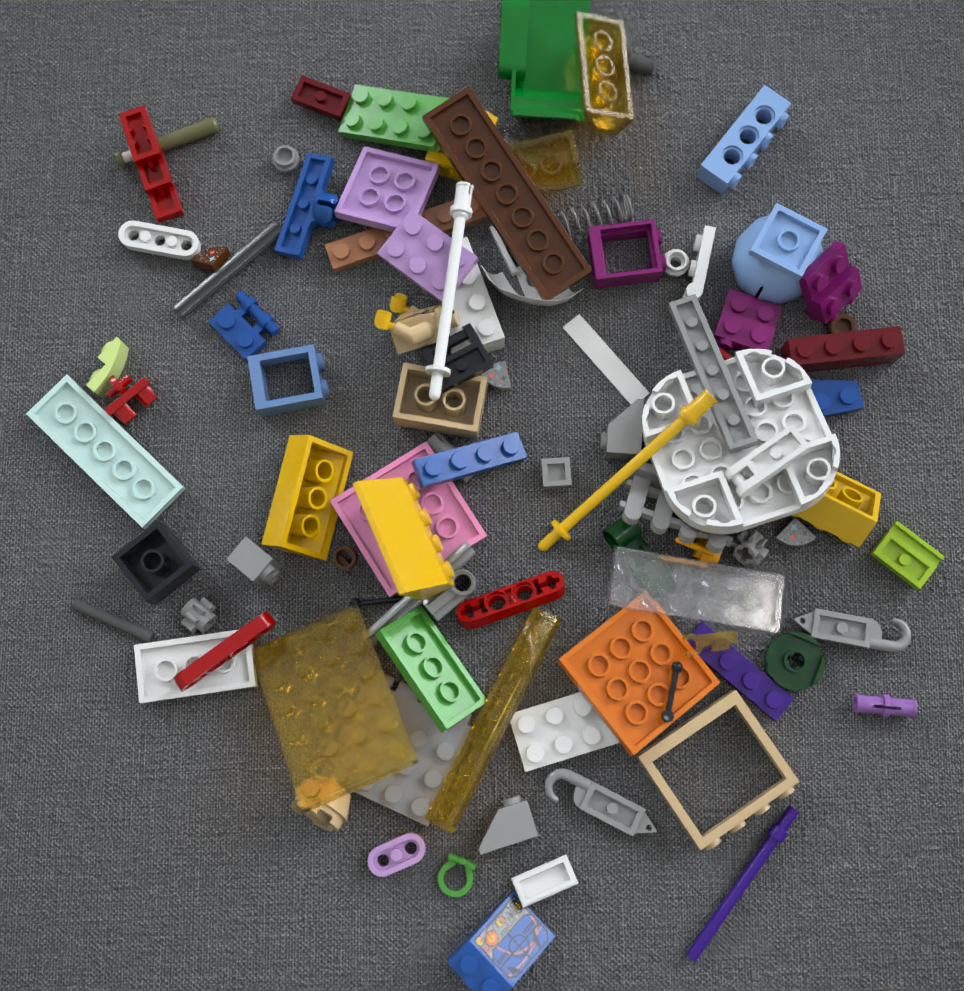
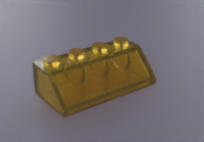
M576 11L574 16L584 116L594 132L618 135L634 120L624 21Z

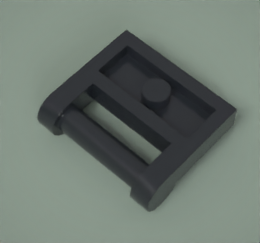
M470 323L462 326L461 331L449 336L447 350L467 340L470 342V345L446 357L445 367L451 370V374L449 377L443 378L442 393L494 368L491 358ZM436 343L429 347L425 345L419 348V352L427 366L433 365Z

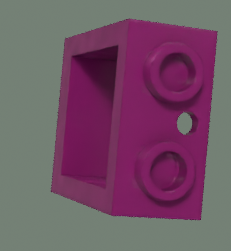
M654 219L588 227L587 245L590 265L593 270L594 289L657 282L660 280L662 272L666 270V260L664 254L660 255L659 245L662 244L660 228L656 229ZM645 237L650 269L607 274L603 242Z

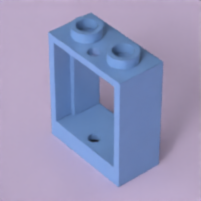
M314 344L247 356L255 409L261 417L327 405L325 396L330 395L327 379H322L321 369H325L324 357L322 352H317ZM309 358L315 392L270 400L264 366Z

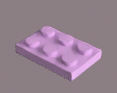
M411 209L377 254L442 303L451 237ZM463 246L456 289L479 261L476 255Z

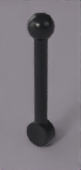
M404 596L368 600L354 598L351 600L350 605L353 609H359L365 605L398 602Z
M675 661L671 665L673 674L666 710L661 713V719L667 723L674 719L672 706L678 675L683 669V665L679 661Z

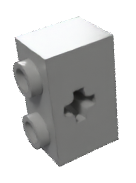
M246 536L226 559L249 579L264 588L267 584L272 585L281 575L279 570L283 566Z

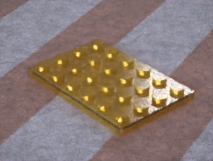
M357 604L253 648L255 668L303 812L306 813L419 763L361 610Z

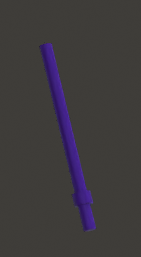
M789 805L779 821L770 826L766 832L768 834L767 838L685 954L692 961H697L777 844H782L788 833L786 831L799 814L792 806Z

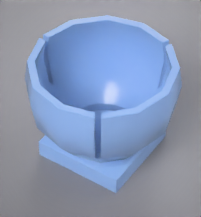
M776 203L770 215L756 219L736 240L731 267L737 285L746 294L755 297L760 287L763 286V290L757 299L777 305L799 299L803 296L799 280L806 268L823 253L821 241L828 229Z

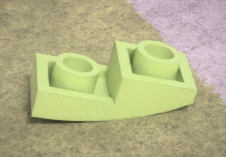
M118 337L104 345L98 358L105 365L97 369L86 384L102 399L106 397V391L113 386L109 378L114 375L118 379L127 360L129 348Z

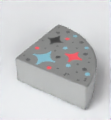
M506 361L493 363L494 368L480 374L487 377L488 384L499 390H511Z
M795 517L774 539L783 545L802 546L810 543L817 537Z

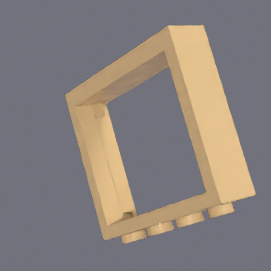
M730 690L635 755L695 847L699 850L705 848L708 851L721 842L719 837L728 831L732 834L746 825L745 819L752 814L759 816L770 808L769 802L777 797L779 799L787 797L794 792L793 786L799 782L737 690ZM734 706L783 779L701 835L653 764V761Z

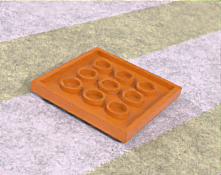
M646 590L556 660L630 756H634L721 683ZM679 661L683 665V669L678 675L672 706L674 719L667 723L661 719V713L666 710L673 674L671 665L673 662Z

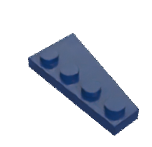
M810 379L812 381L811 390L824 418L859 411L864 408L857 381Z

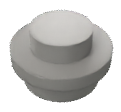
M282 145L273 153L272 162L280 172H291L299 165L300 158L298 152L293 147Z

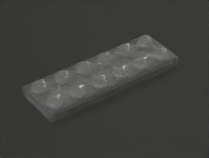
M617 546L614 548L607 606L776 634L780 630L785 575Z

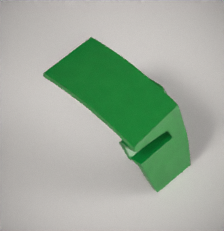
M590 0L501 1L497 78L510 80V117L586 121Z

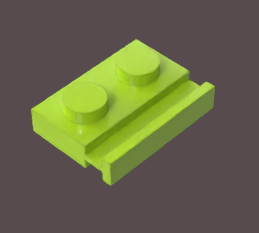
M899 521L891 525V528L870 553L872 557L915 590L922 588L937 568L938 563L945 557Z

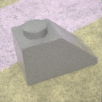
M637 399L608 424L606 433H601L600 450H605L604 458L631 460L641 451L644 399Z
M517 795L502 800L504 806L498 807L479 845L480 855L538 836L527 798L521 800L520 796Z

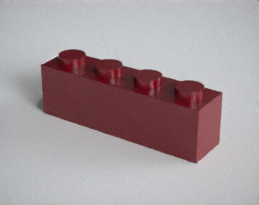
M901 326L788 338L780 348L783 359L787 360L789 357L800 365L806 373L895 363L905 354Z

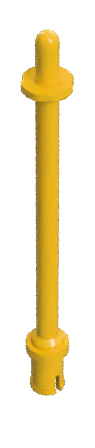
M705 388L687 406H681L679 408L681 410L679 417L566 519L561 523L554 519L551 522L554 529L538 543V549L540 551H547L561 537L569 541L571 536L568 531L685 426L697 425L699 423L698 419L714 404H717L718 401Z

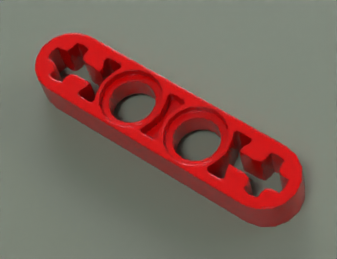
M550 571L466 600L457 607L458 621L465 629H476L558 600L566 591L564 578L560 573ZM553 583L556 588L551 589L548 584ZM537 587L540 588L541 594L537 593ZM523 591L533 593L527 600L517 598L519 593ZM501 600L505 602L504 607L499 610L490 608L491 604L495 601ZM483 606L485 607V610H486V613H484V614H483L482 609H481V607H483ZM472 612L474 616L468 618L467 613Z
M269 612L262 613L174 676V682L181 692L191 688L272 630L277 623Z

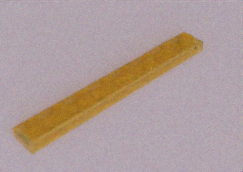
M533 608L425 817L426 820L446 832L454 833L562 621L559 617L539 608Z

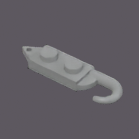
M814 608L811 613L793 619L798 626L814 639L861 648L900 652L908 646L911 640V631L908 625L903 620L893 618L892 622L897 624L902 630V637L898 641L882 639L880 625L871 618Z
M556 769L546 778L545 792L549 799L555 803L559 801V798L553 792V784L555 781L563 779L576 786L573 799L579 809L631 836L637 833L657 832L646 815L645 808L570 769ZM647 825H651L649 830L646 829Z

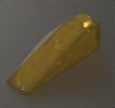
M572 130L509 144V147L538 190L561 191L584 185Z

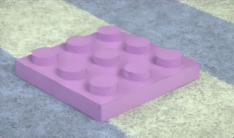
M364 146L335 208V216L346 221L394 232L411 209L422 216L440 174V165Z

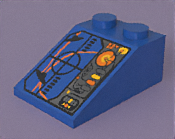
M513 890L448 956L447 963L472 991H510L555 938V935L528 906L522 907L518 895Z

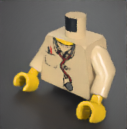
M396 293L395 296H391L390 309L392 312L404 314H401L392 323L390 322L392 313L378 309L374 324L379 329L390 330L397 353L401 354L436 343L441 305L419 309L414 305L409 307L406 305L407 296L402 293ZM456 310L452 312L450 329L460 326V318Z

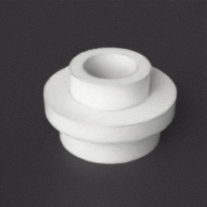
M679 249L668 251L664 255L666 260V270L664 272L673 277L685 274L690 264L687 254ZM677 261L680 266L673 267L670 262Z

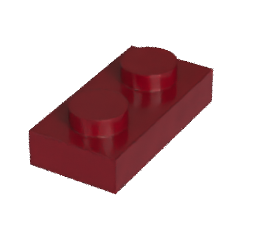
M302 75L291 96L293 104L338 121H342L351 98V94Z

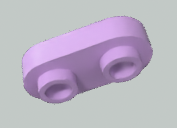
M415 832L405 833L376 846L368 856V867L376 876L385 877L419 862L425 854L426 843L423 837ZM408 842L416 844L417 850L414 853H409L406 850ZM381 854L388 856L389 863L387 865L379 863L378 857Z

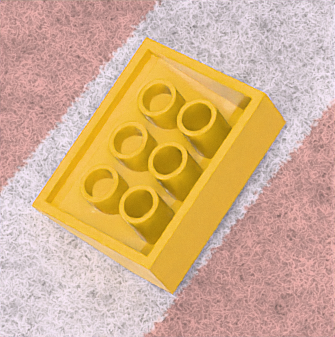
M398 477L363 480L352 483L399 595L426 600L455 586L452 580L455 577L453 568L448 561L444 562L440 553L443 550L442 543L436 534L433 535L429 525L432 524L427 510L420 507L417 500L420 498V493L414 482L410 483L406 479Z

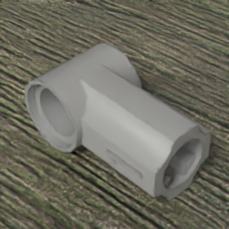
M464 569L454 572L455 577L452 580L455 586L422 602L437 621H440L464 599L475 593L477 580L471 572ZM462 576H467L471 579V586L466 591H459L456 588V582Z

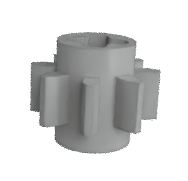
M757 530L751 532L741 531L738 537L736 536L732 541L731 545L735 547L732 555L742 565L752 563L754 566H757L769 553V550L764 548L768 540L764 539Z
M205 597L200 601L192 598L180 612L184 617L181 624L192 633H195L197 630L204 633L215 623L217 616L213 612L217 607Z

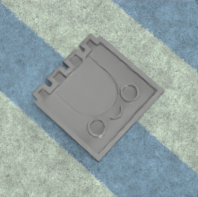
M377 670L372 680L366 678L321 776L324 778H334L343 787L428 827L473 728L468 725L472 714H469L441 733L422 703L418 702V698L409 684L400 681L396 691H394L392 686L396 678Z

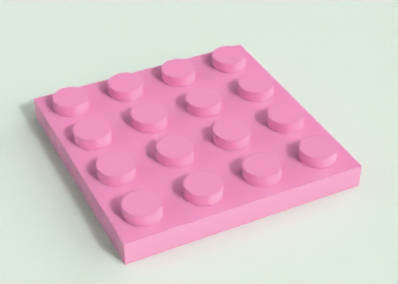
M426 441L364 480L402 477L410 483L414 482L420 493V498L417 500L421 509L425 508L431 518L432 524L429 527L432 534H436L442 543L443 550L440 553L445 560L463 542H467L472 547L487 538V535L452 481L425 489L420 488L412 462L414 459L435 454ZM353 486L330 500L386 593L391 598L399 592Z

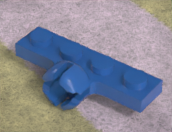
M307 152L274 249L278 255L303 260L314 227L320 225L331 228L339 222V218H333V215H335L334 211L340 199L336 194L326 193V188L335 165L332 156Z

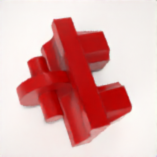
M127 374L119 381L113 375L109 378L113 386L106 391V394L110 398H113L119 392L122 395L104 410L110 416L114 415L121 422L127 424L137 415L127 404L131 399L136 396L146 408L157 397L149 386L151 383L146 377L141 378L127 390L125 387L133 381Z

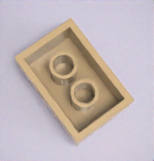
M403 362L392 416L395 425L431 432L439 431L443 434L478 440L488 387L487 377L478 375L445 393L441 391L440 398L435 401L429 397L431 375L425 373L426 366Z

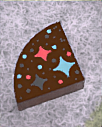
M213 247L198 253L191 259V262L195 268L215 272L231 254L228 247Z

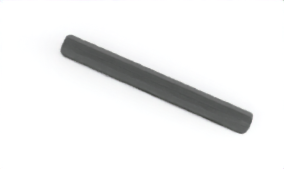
M276 222L271 223L219 267L218 270L213 272L173 307L177 315L185 318L278 239L282 229L280 225Z

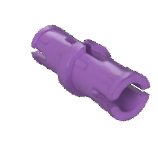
M854 694L852 708L855 713L879 714L883 718H888L890 715L915 718L917 715L918 706L915 699L890 698L889 694H881L880 696Z

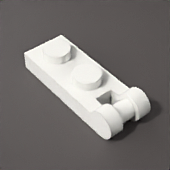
M705 225L702 234L696 235L693 251H697L696 260H691L688 276L692 277V281L687 286L683 298L696 294L699 301L703 293L716 227Z
M791 424L729 467L724 472V476L728 482H733L737 487L735 491L740 498H745L761 484L811 451V447L795 426ZM749 469L753 476L746 480L742 474Z

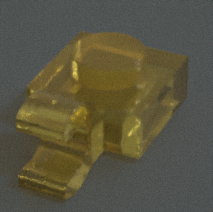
M736 630L703 635L687 634L682 637L683 640L695 642V649L685 652V656L688 657L700 654L704 647L712 646V652L730 650L729 644L738 642Z

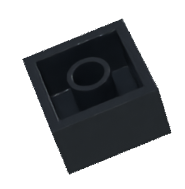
M159 520L112 556V559L145 602L157 605L201 570L171 529Z

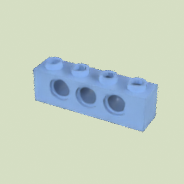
M764 85L703 161L696 177L721 195L728 188L733 190L742 178L741 171L744 168L749 170L758 157L756 152L760 147L765 149L774 137L771 133L775 128L780 130L790 117L787 111L791 102ZM757 120H762L766 124H761ZM741 140H748L751 144H745ZM725 159H730L735 164H728Z

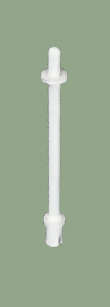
M464 181L456 183L454 205L450 207V215L454 218L434 362L433 365H428L425 369V373L431 375L429 397L435 401L441 396L443 378L449 377L451 374V370L445 367L465 221L471 218L473 213L471 200L474 186Z

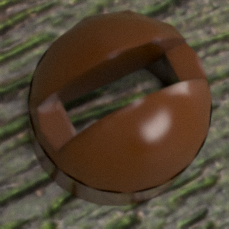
M341 546L335 550L333 560L337 567L349 569L357 563L358 554L350 546ZM345 551L352 558V562L341 553Z

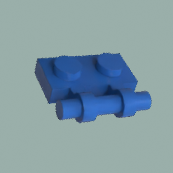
M240 291L235 296V299L241 304L237 310L228 303L208 322L248 363L247 356L256 355L267 345V342L261 335L268 331L272 336H275L279 333L280 328L274 323L275 319L269 313L265 314L258 307V302L252 296L248 297L243 291ZM249 314L258 321L253 328L244 320Z

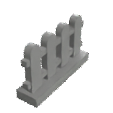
M645 462L626 479L624 489L629 490L627 501L621 500L618 510L623 511L622 519L625 523L635 525L641 517L651 521L650 528L656 534H664L668 527L679 530L678 538L683 543L691 544L697 536L707 539L706 546L713 553H720L725 546H731L733 537L728 536V534L704 532L688 525L683 520L671 517L673 510L664 496L652 464ZM646 496L657 499L654 511L644 508Z

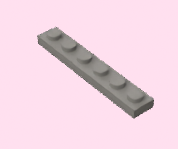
M696 294L669 302L668 309L702 390L706 388L718 401L710 409L729 454L758 445L757 435Z

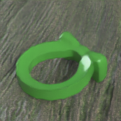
M450 852L447 855L449 861L443 864L439 870L438 884L446 895L460 897L466 894L472 887L474 878L472 870L477 869V863ZM456 863L465 866L467 883L460 890H452L444 882L445 872Z

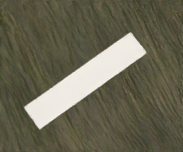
M580 314L563 327L630 404L650 394Z

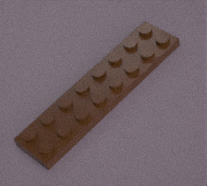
M470 87L465 88L422 116L423 122L461 179L474 186L473 197L542 300L553 299L592 273L593 270Z

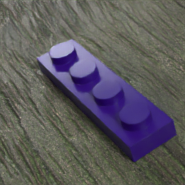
M701 622L687 638L688 643L707 666L773 721H777L794 698L777 685L705 623Z

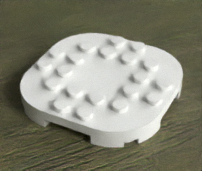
M741 350L735 352V357L724 360L757 435L758 445L729 454L712 411L709 409L698 419L699 423L697 425L685 426L650 458L669 506L681 520L698 530L713 534L737 533L802 512L819 502L833 483L840 462V447L836 434H831L811 390L812 381L803 368L789 357L786 360L773 355L771 350ZM681 370L676 371L662 379L653 388L652 394L644 405L642 415V434L645 447L679 417V412L681 411L679 408L681 406H687L703 391L694 370L682 374ZM793 424L810 445L811 451L761 484L749 496L740 498L735 491L737 487L733 482H728L724 472ZM749 469L742 474L746 480L753 476Z

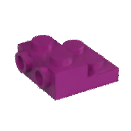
M835 241L810 264L799 280L808 317L824 324L834 321L840 310L845 305L853 303L858 293L863 289L858 268L849 265L845 244Z
M729 289L713 332L718 347L728 351L732 349L736 351L746 349L769 350L782 306Z

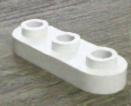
M127 221L120 227L118 232L119 239L123 245L133 251L182 260H191L201 251V243L198 237L188 230L140 221ZM134 235H139L137 240H131ZM164 239L165 243L159 246L158 242ZM186 245H192L189 250H184Z

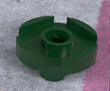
M794 631L778 635L769 643L764 654V670L766 675L781 688L790 691L803 690L813 686L820 680L825 669V658L818 647L820 645L813 637L802 632ZM796 653L798 654V660L802 663L801 666H795L792 669L789 667L790 663L787 661L788 656L792 657Z

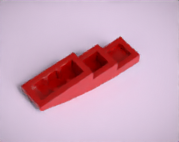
M145 105L120 113L119 117L133 161L138 168L144 190L149 196L156 220L161 223L185 215Z

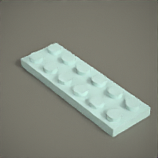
M67 374L26 413L144 529L186 489Z

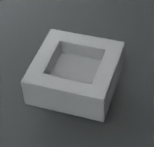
M570 457L541 459L543 489L572 486Z

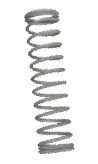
M625 192L620 193L618 201L613 196H610L607 203L600 198L597 207L593 202L589 201L586 209L583 205L578 204L576 213L570 206L567 207L565 215L560 209H557L555 213L557 218L558 212L562 215L570 237L569 209L575 217L580 235L582 231L579 223V207L585 213L588 227H592L589 219L590 204H592L596 211L599 226H602L599 213L600 201L603 202L607 209L609 224H613L610 212V199H613L617 205L621 223H624V220L631 222L633 219L630 198Z

